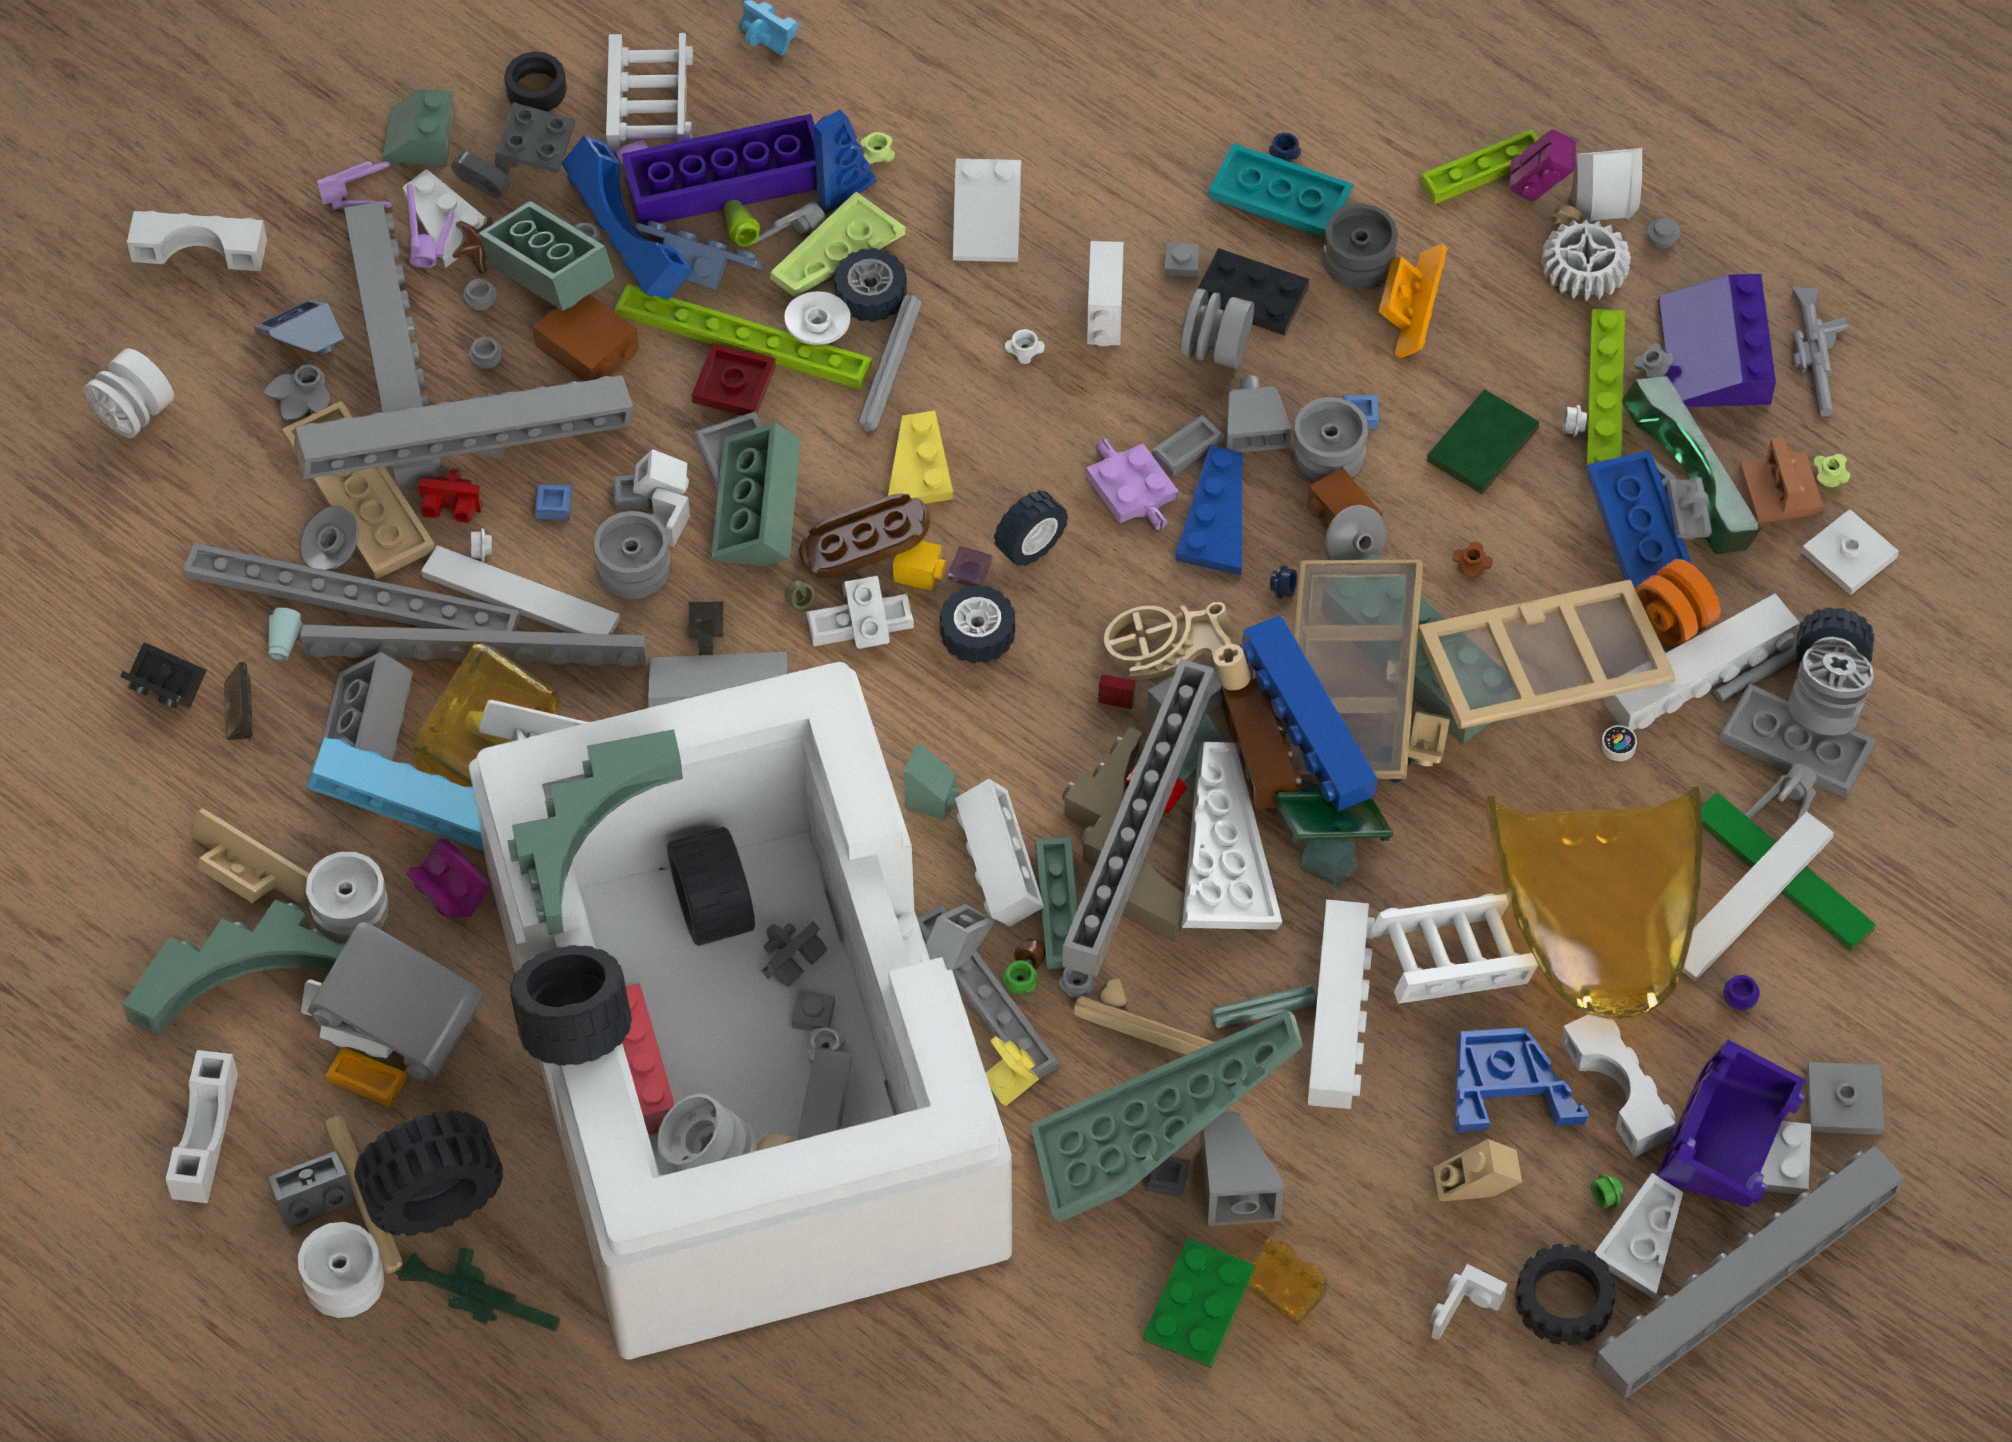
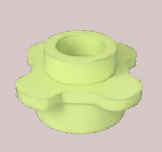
M874 132L861 140V147L865 150L863 156L869 164L881 161L890 162L895 158V152L891 150L892 138L884 133Z
M1835 454L1829 457L1817 456L1813 462V465L1817 468V481L1827 487H1835L1841 483H1846L1850 479V473L1846 471L1845 467L1846 457L1842 454Z

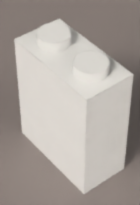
M1090 242L1087 344L1099 346L1120 345L1124 242Z

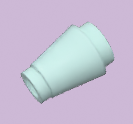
M276 608L273 615L269 616L268 657L277 661L288 660L303 625L302 621H300L301 614L289 608Z

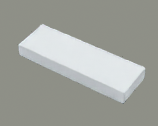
M907 594L882 598L889 633L914 628ZM848 604L806 612L813 646L854 639Z

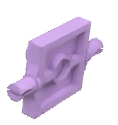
M1103 439V442L1102 440L1099 441L1095 447L1104 460L1086 467L1085 477L1117 521L1123 523L1134 517L1147 516L1156 530H1160V527L1161 529L1164 528L1168 522L1158 509L1162 505L1176 500L1178 490L1149 450L1142 443L1118 453L1107 439Z

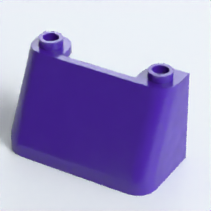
M1727 1039L1709 1058L1701 1070L1656 1176L1674 1187L1745 1207H1748L1752 1202L1758 1204L1767 1188V1184L1763 1183L1764 1174L1761 1173V1170L1782 1120L1789 1112L1795 1114L1803 1102L1805 1095L1800 1093L1805 1079Z

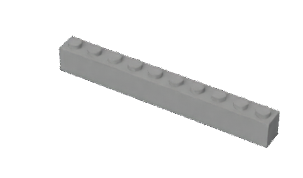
M383 201L345 207V216L382 412L387 413L409 407L429 406L427 395L421 396L419 390L426 388L422 368L415 370L414 363L421 362L417 342L410 343L409 336H415L412 316L405 317L404 310L410 309L407 290L400 291L399 284H405L402 264L395 265L394 261L395 258H400L397 238L390 239L389 233L395 232L392 213L385 214ZM440 458L393 465L395 481L399 489L418 486L420 478L437 480L435 469H441Z
M623 375L614 377L604 376L595 380L573 381L564 385L537 387L520 392H505L495 396L473 397L468 400L450 403L441 402L436 405L419 408L409 407L400 411L378 412L369 416L341 418L336 421L318 424L308 423L304 426L295 427L294 450L304 480L630 427L633 404Z
M1180 659L1063 944V967L1097 977L1212 694L1214 668Z
M1875 1146L1864 1154L1862 1151L1857 1152L1847 1161L1845 1168L1839 1173L1830 1172L1820 1181L1818 1188L1812 1193L1804 1192L1799 1195L1791 1204L1792 1208L1784 1214L1780 1212L1775 1213L1766 1221L1764 1228L1754 1235L1751 1232L1744 1236L1738 1242L1737 1249L1729 1255L1722 1253L1710 1263L1709 1270L1700 1276L1697 1273L1690 1276L1681 1286L1682 1290L1674 1296L1667 1294L1654 1305V1311L1645 1317L1642 1315L1635 1317L1626 1326L1625 1332L1619 1337L1611 1336L1607 1338L1597 1349L1595 1369L1625 1400L1898 1195L1904 1176Z

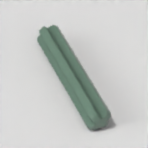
M1307 985L1221 1005L1212 1009V1020L1215 1027L1221 1028L1281 1014L1287 1010L1294 1011L1307 1008L1316 1004V994L1313 987Z

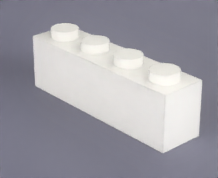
M987 779L956 797L955 801L959 811L957 819L965 830L968 840L966 848L974 859L977 869L975 871V878L983 889L986 898L984 907L988 915L1010 927L1044 908L1008 790Z

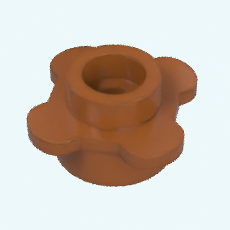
M1472 542L1469 547L1463 550H1455L1452 556L1453 561L1458 563L1460 572L1467 577H1477L1485 569H1490L1493 564V559L1486 556L1483 551V545L1479 542Z

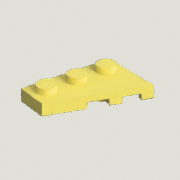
M935 410L902 415L888 496L900 493L909 494L911 498L916 499L917 497L924 504L953 499L952 484Z

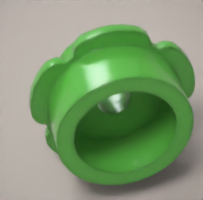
M1022 960L1015 961L1004 972L1003 983L1008 986V990L1013 994L1029 993L1037 986L1036 979L1038 974L1030 963ZM1018 977H1023L1024 980H1023V981H1018L1017 978H1018Z
M1601 1173L1598 1179L1591 1183L1593 1198L1601 1208L1605 1209L1609 1206L1614 1208L1620 1204L1623 1188L1616 1177H1608L1607 1174Z

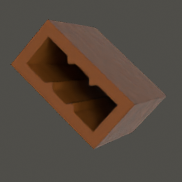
M590 294L564 311L555 307L533 327L536 347L582 381L595 380L604 376L611 377L615 369L625 360H630L639 348L637 328Z

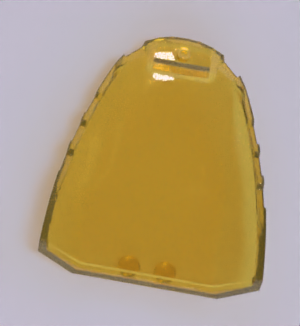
M1692 787L1687 794L1653 808L1526 814L1498 804L1495 796H1488L1486 810L1491 840L1507 899L1534 958L1556 992L1576 1009L1606 1019L1636 1017L1661 1005L1675 990L1682 976L1697 914L1703 852L1699 787Z

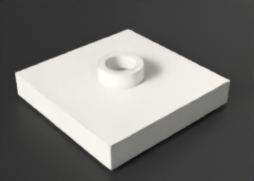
M1849 509L1803 545L1801 553L1851 595L1898 557L1899 551Z

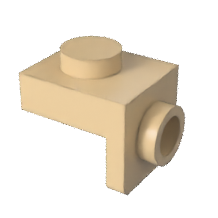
M1420 710L1416 711L1408 757L1413 758V763L1422 766H1433L1434 763L1441 762L1451 717Z

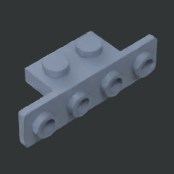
M649 220L647 226L637 223L636 230L663 239V245L675 248L680 252L692 270L685 279L686 281L718 291L727 261L759 271L763 270L764 265L756 261L757 255L738 249L736 255L726 251L727 245L713 240H708L707 245L696 242V235L682 230H678L677 235L666 232L667 226Z

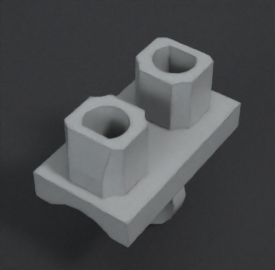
M1702 478L1690 480L1669 479L1666 484L1676 537L1683 538V540L1709 537L1712 534L1707 509L1709 498L1708 494L1704 492Z

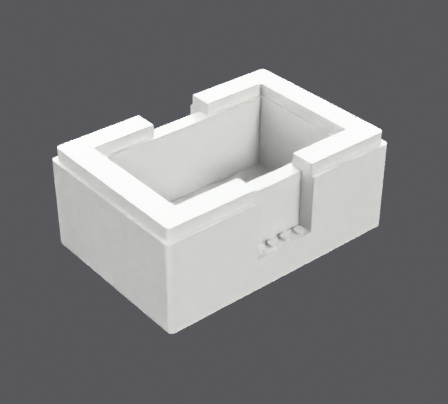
M835 662L484 748L478 753L477 758L469 764L470 777L488 876L515 973L528 960L556 947L585 945L606 951L618 961V965H621L625 986L640 983L674 1104L686 1096L697 1093L709 1095L754 1128L757 1144L769 1132L791 1135L795 1140L794 1142L680 1171L661 1156L657 1144L659 1133L648 1135L622 1043L609 1054L601 1056L600 1059L579 1065L570 1064L563 1066L554 1063L548 1064L538 1059L616 1347L622 1358L634 1359L998 1263L1010 1258L1012 1255L1011 1150L952 969H946L943 957L930 960L914 911L912 844L857 674L853 669H850L843 662ZM674 729L681 758L683 779L656 786L629 799L608 814L593 829L575 855L565 880L561 907L564 933L549 935L546 922L539 923L535 901L541 900L540 890L532 891L529 874L521 875L519 861L511 862L507 840L514 839L512 825L548 818L545 801L552 799L550 785L585 778L582 761L589 760L588 745ZM725 827L732 835L746 876L755 915V928L750 932L697 946L691 938L679 904L669 864L667 845L674 840ZM814 921L821 928L816 935L828 949L825 954L811 965L798 951L792 959L804 972L789 987L774 975L767 979L761 971L781 950L777 948L771 954L765 951L763 946L770 940L766 934V929L772 924L783 928L788 923H791L796 929L790 936V939L793 940ZM799 990L835 996V1006L829 1028L841 1031L845 1035V1043L841 1045L840 1051L853 1053L842 1125L839 1127V1130L797 1141L803 1104L813 1061L809 1060L806 1054L807 1049L811 1047V1031L792 1028L791 1023ZM579 1003L570 1004V1005H566V1006H563V1007L572 1006V1005H576V1004H579ZM824 1044L823 1048H829V1045Z

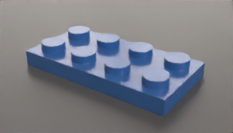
M1651 450L1587 465L1585 472L1624 581L1631 579L1634 588H1636L1650 576H1657V572L1674 559H1683L1692 564L1683 538L1676 537L1671 505Z

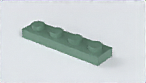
M1071 837L1036 839L1039 890L1044 905L1041 913L1046 969L1065 968L1063 967V944L1077 912Z

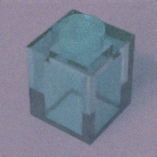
M1346 838L1310 839L1302 854L1301 870L1339 888L1345 876L1351 878L1358 866L1359 859L1355 858L1357 843Z

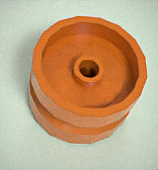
M1674 559L1657 572V576H1650L1635 588L1658 639L1670 647L1676 648L1691 640L1697 635V631L1702 632L1720 618L1721 608L1719 599L1712 585L1694 565L1683 559Z

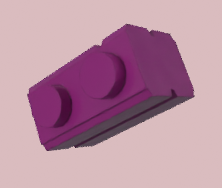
M1554 129L1549 130L1524 150L1522 154L1515 157L1511 161L1510 167L1512 175L1510 176L1509 188L1512 192L1530 201H1536L1575 170L1576 160L1574 157L1576 155V142L1574 139Z

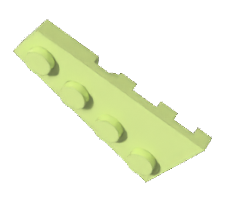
M855 192L770 272V280L792 296L797 297L834 276L836 267H839L840 261L848 257V254L858 252L859 249L864 248L865 250L871 248H878L879 250L904 236L906 227L858 192Z

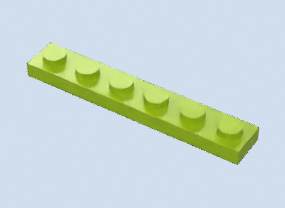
M1592 309L1586 467L1588 464L1621 457L1625 311Z

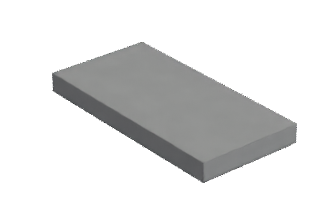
M1748 684L1719 738V742L1786 772H1789L1794 764H1804L1816 773L1817 781L1815 785L1844 798H1847L1876 742L1875 739L1855 730L1836 736L1818 734L1808 730L1795 721L1789 712L1787 700L1752 684Z

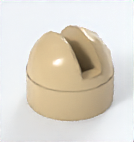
M1120 977L1109 980L1102 985L1100 989L1102 1003L1115 1008L1128 1005Z

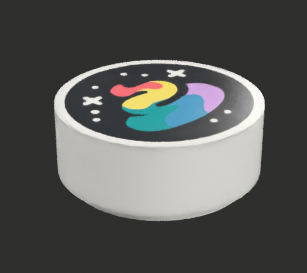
M1621 725L1612 726L1603 734L1601 749L1609 759L1625 761L1634 755L1637 737L1628 727Z

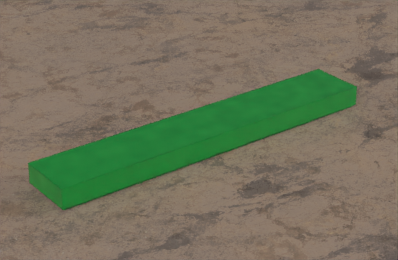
M1718 792L1693 814L1692 819L1750 868L1777 842ZM1807 866L1781 892V894L1849 951H1852L1875 929L1876 924Z

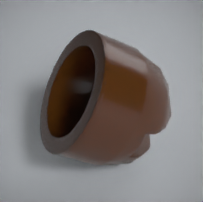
M1026 939L1017 947L1014 957L1016 961L1022 960L1030 963L1036 970L1044 960L1045 947L1039 940Z

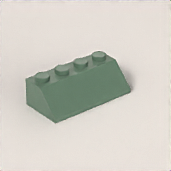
M776 422L724 438L711 558L715 561L764 567L789 560L801 439Z

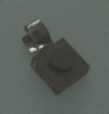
M723 601L689 602V638H698L699 656L713 655V637H723Z

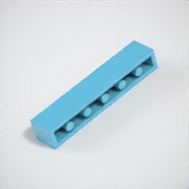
M324 737L316 755L306 788L484 851L472 787L457 785L441 775H430L418 771L414 766L407 763L390 761L374 751H363L351 747L343 740Z

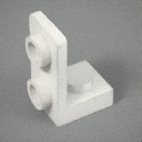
M878 576L845 581L842 585L844 599H847L856 648L862 649L888 644L890 637Z
M1467 1264L1461 1276L1456 1273L1454 1274L1446 1290V1293L1449 1294L1448 1299L1444 1305L1438 1303L1430 1317L1429 1323L1433 1324L1431 1338L1439 1341L1464 1295L1468 1296L1474 1304L1480 1307H1490L1498 1311L1505 1299L1507 1283Z

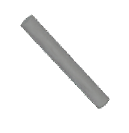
M1796 645L1715 689V698L1722 702L1747 688L1748 684H1754L1797 660Z

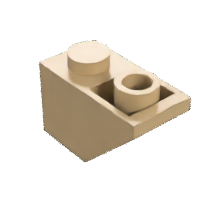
M1490 1139L1433 1167L1438 1199L1443 1202L1495 1197L1522 1183L1517 1150Z

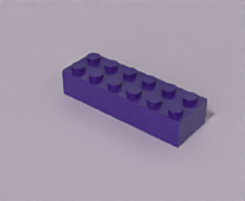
M812 114L623 153L624 179L637 223L647 226L649 220L663 223L723 210L725 204L731 200H738L742 205L817 190L814 142L815 124Z

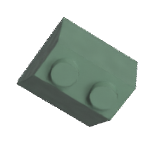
M420 89L391 108L382 156L383 162L447 166L456 117L452 91Z

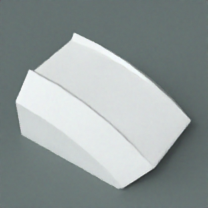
M1642 148L1577 154L1571 198L1573 207L1581 212V218L1583 220L1586 218L1588 223L1596 220L1618 218L1629 220L1640 206Z

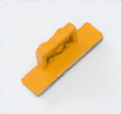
M1443 243L1421 252L1416 268L1402 256L1391 261L1378 312L1400 329L1394 353L1399 359L1419 352L1425 344V337L1448 249Z

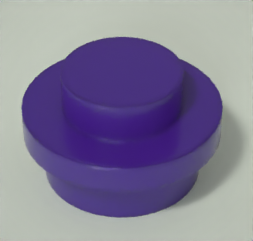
M1738 975L1727 981L1723 990L1726 1003L1737 1010H1747L1754 1007L1760 995L1758 985L1751 977L1746 975Z

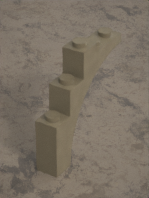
M1129 727L1123 737L1118 736L1110 749L1109 758L1105 763L1101 761L1097 765L1093 776L1082 772L1076 782L1070 781L1063 792L1062 799L1065 800L1064 815L1087 826L1080 843L1083 845V860L1094 866L1097 864L1124 798L1125 780L1142 751V732L1132 727ZM1145 858L1122 916L1175 943L1184 930L1182 928L1185 893L1168 883Z

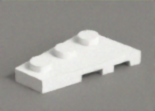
M426 169L409 183L413 185L416 217L419 223L423 225L427 234L434 238L435 243L438 244L449 212L453 211L455 213L444 246V256L440 257L441 262L446 268L458 259L453 258L452 254L461 244L463 238L461 230L456 227V222L464 221L478 229L483 225L486 217ZM407 183L405 186L402 187V188H403V194H404L406 200H407V185H408L409 183Z
M1652 1173L1597 1248L1595 1254H1597L1596 1258L1599 1261L1604 1260L1608 1265V1271L1655 1300L1683 1192Z

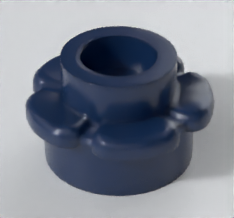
M1280 133L1274 137L1272 145L1269 147V153L1273 157L1290 162L1300 156L1301 148H1299L1298 139L1293 134Z
M1285 565L1280 566L1277 571L1274 570L1271 574L1270 589L1275 591L1279 599H1282L1283 596H1293L1297 587V572L1294 569H1288Z

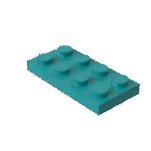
M1233 143L1208 190V198L1325 238V230L1329 218L1337 210L1346 206L1353 192V183Z

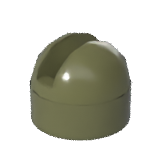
M794 580L786 587L784 595L786 601L791 606L803 610L813 603L815 591L808 583ZM796 592L802 596L799 600L795 596Z

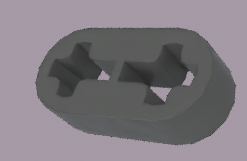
M463 151L451 164L453 172L459 179L491 197L499 198L510 186L509 178L502 170L470 152Z

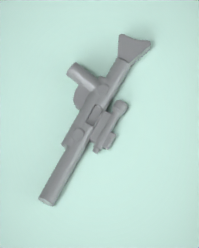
M1794 286L1793 296L1802 309L1808 341L1803 342V332L1796 331L1793 333V340L1796 342L1797 353L1793 354L1795 367H1800L1802 372H1806L1807 366H1812L1820 415L1830 416L1833 414V407L1827 377H1830L1832 372L1828 349L1835 346L1836 333L1848 330V323L1845 317L1825 323L1817 319L1815 305L1819 296V288Z

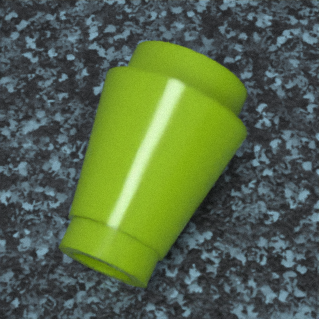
M731 200L727 202L723 211L730 240L742 247L752 245L759 238V223L740 201Z

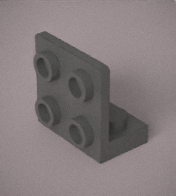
M513 103L496 150L495 166L507 176L510 167L516 168L518 163L555 173L559 172L575 126V120Z

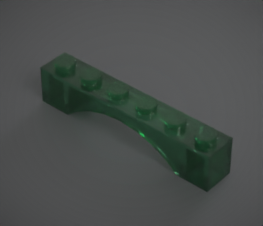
M1667 376L1636 379L1621 402L1636 427L1648 433L1666 447L1680 462L1690 479L1702 478L1704 492L1708 494L1709 498L1707 509L1712 534L1709 537H1705L1713 552L1721 554L1746 551L1762 528Z

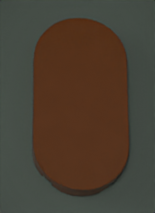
M902 493L890 495L827 518L814 525L809 530L810 535L806 541L803 538L800 544V558L811 574L821 578L837 577L910 550L926 535L930 525V516L924 503L917 497L916 499L911 498L909 494Z

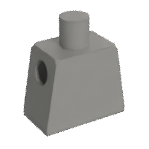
M1256 376L1243 377L1240 380V389L1229 392L1226 449L1238 452H1252L1290 448L1291 424L1277 388L1273 386L1260 387L1259 378Z

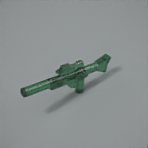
M460 1248L455 1270L450 1271L448 1275L429 1268L415 1253L411 1254L405 1266L397 1272V1277L400 1281L427 1282L466 1297L463 1302L460 1298L452 1296L448 1301V1306L474 1314L473 1320L487 1324L488 1320H497L498 1316L492 1313L494 1309L554 1332L560 1324L559 1317L515 1301L516 1295L484 1283L483 1271L471 1265L474 1251L468 1248Z

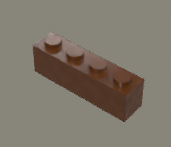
M1256 678L1251 679L1249 684L1239 690H1227L1222 686V710L1233 743L1236 744L1255 811L1277 807L1274 802L1277 792L1297 791L1298 788L1302 787L1299 769L1297 767L1292 768L1291 762H1293L1291 745L1289 741L1283 742L1282 736H1284L1282 719L1274 715L1271 705L1272 699L1267 691L1260 689Z

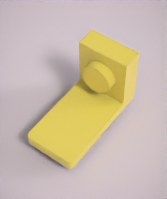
M995 1036L990 1042L1003 1059L988 1070L986 1076L990 1089L1000 1103L1007 1106L1038 1081L1039 1078L1032 1070L1036 1066L1035 1062L1024 1049L1019 1050L1011 1040L1005 1043Z

